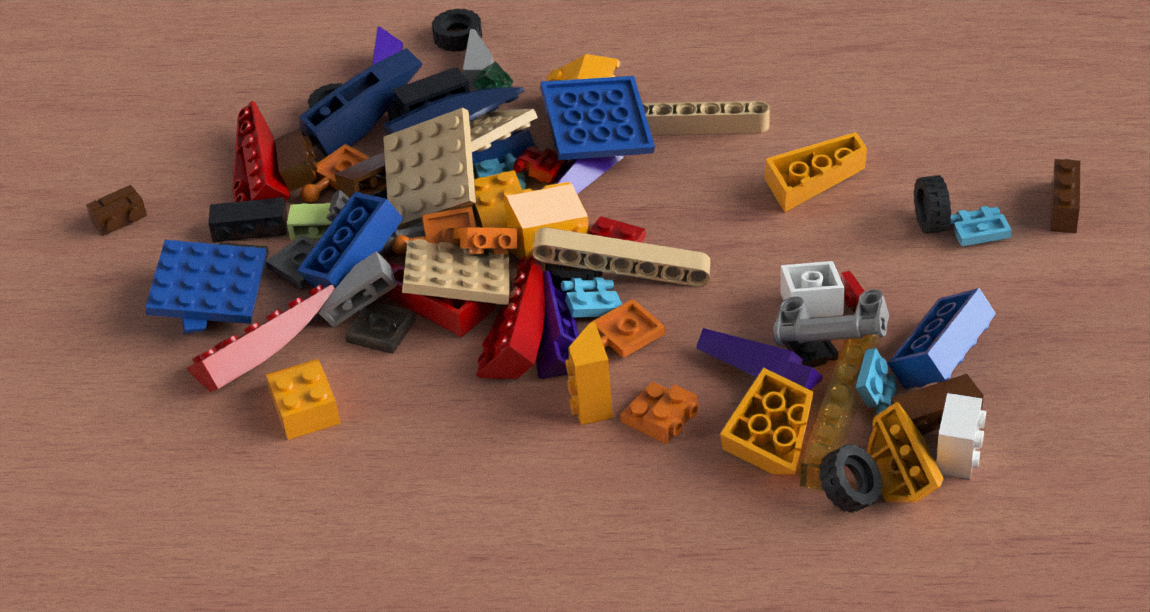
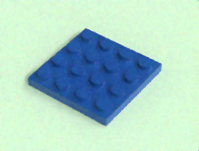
M634 76L541 82L540 90L558 160L654 153L655 145Z
M165 240L145 306L146 315L251 324L267 256L266 248Z

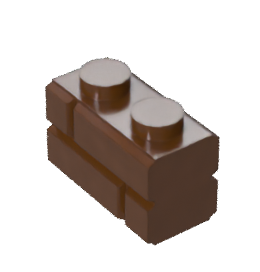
M132 185L86 204L90 220L102 236L147 216L142 197Z

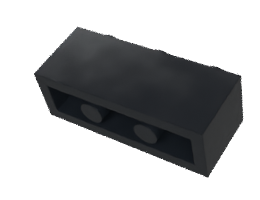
M457 67L393 89L395 108L400 115H403L440 98L470 91L468 79Z
M284 197L211 204L208 225L212 241L222 242L287 235L288 215Z

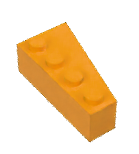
M854 132L766 158L764 179L784 213L865 169L867 147L858 133Z

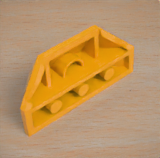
M898 402L873 418L872 426L874 428L869 438L867 453L872 456L881 473V494L887 503H916L938 489L944 478L924 437Z

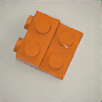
M454 228L453 239H460V249H468V254H484V249H493V254H509V249H517V228Z
M652 381L620 414L621 422L667 444L674 436L679 435L689 419H693L697 415L699 410L697 394L674 384L668 389Z

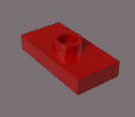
M842 272L841 281L844 286L845 303L848 308H852L854 313H856L859 297L865 291L852 272Z

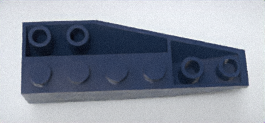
M407 48L385 58L351 78L299 116L300 128L305 135H310L314 145L326 157L344 144L352 147L371 131L394 102L393 89L408 84L422 67V62Z
M518 86L492 87L446 96L411 110L384 123L383 126L387 135L460 108L468 110L469 122H472L479 116L498 109L499 105L505 102L510 103L519 98L518 95L525 92L523 87Z

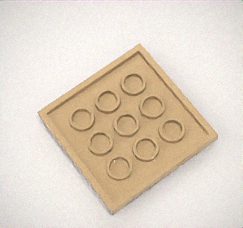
M460 108L383 137L387 199L403 217L397 229L422 222V215L459 209L476 203L468 110Z
M534 109L494 110L469 122L472 152L488 149L491 147V142L496 139L501 141L510 137V132L515 129L522 130L531 125L530 121L537 118Z
M423 239L408 240L402 293L508 305L509 254H493V249H484V254H468V249H460V246H454L449 242L436 244L428 243Z

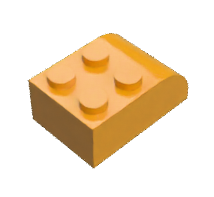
M515 171L502 172L474 179L476 203L470 206H472L478 227L507 228L503 193H522V188Z
M318 358L265 374L268 389L288 440L341 424L335 397Z

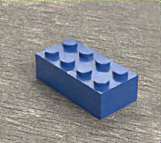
M354 192L297 269L298 273L313 288L322 284L324 288L333 285L336 289L356 264L377 251L379 253L383 249L384 244L396 231L403 217L387 199Z
M980 288L939 298L887 364L904 389L912 387L921 388L930 383L946 381L952 376L951 372L965 359L964 355L977 343V338L980 334L988 329L989 323L996 313Z

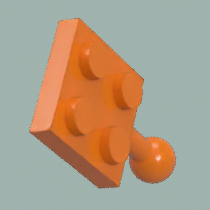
M344 144L317 163L318 169L315 170L316 178L320 181L316 184H306L302 187L300 191L302 200L306 203H314L319 199L320 192L327 187L332 186L337 189L336 173L370 157Z
M472 206L422 215L425 236L409 239L405 235H398L392 240L391 247L394 253L405 255L408 240L423 239L428 243L439 244L440 242H449L454 246H460V239H453V229L476 227Z
M634 299L592 321L596 323L603 346L609 345L622 358L666 335V327Z

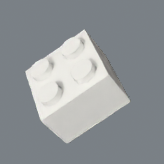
M833 261L781 265L780 293L783 301L793 296L801 297L804 300L810 318L843 315L844 286Z
M947 393L939 430L936 464L942 475L970 479L972 468L978 469L980 451H976V449L982 448L984 431L979 430V428H984L986 411L981 410L982 398Z

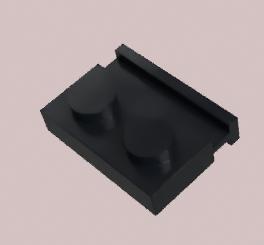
M830 340L799 343L798 341L784 342L788 350L793 351L803 359L801 365L815 368L827 364V360H838L839 352Z

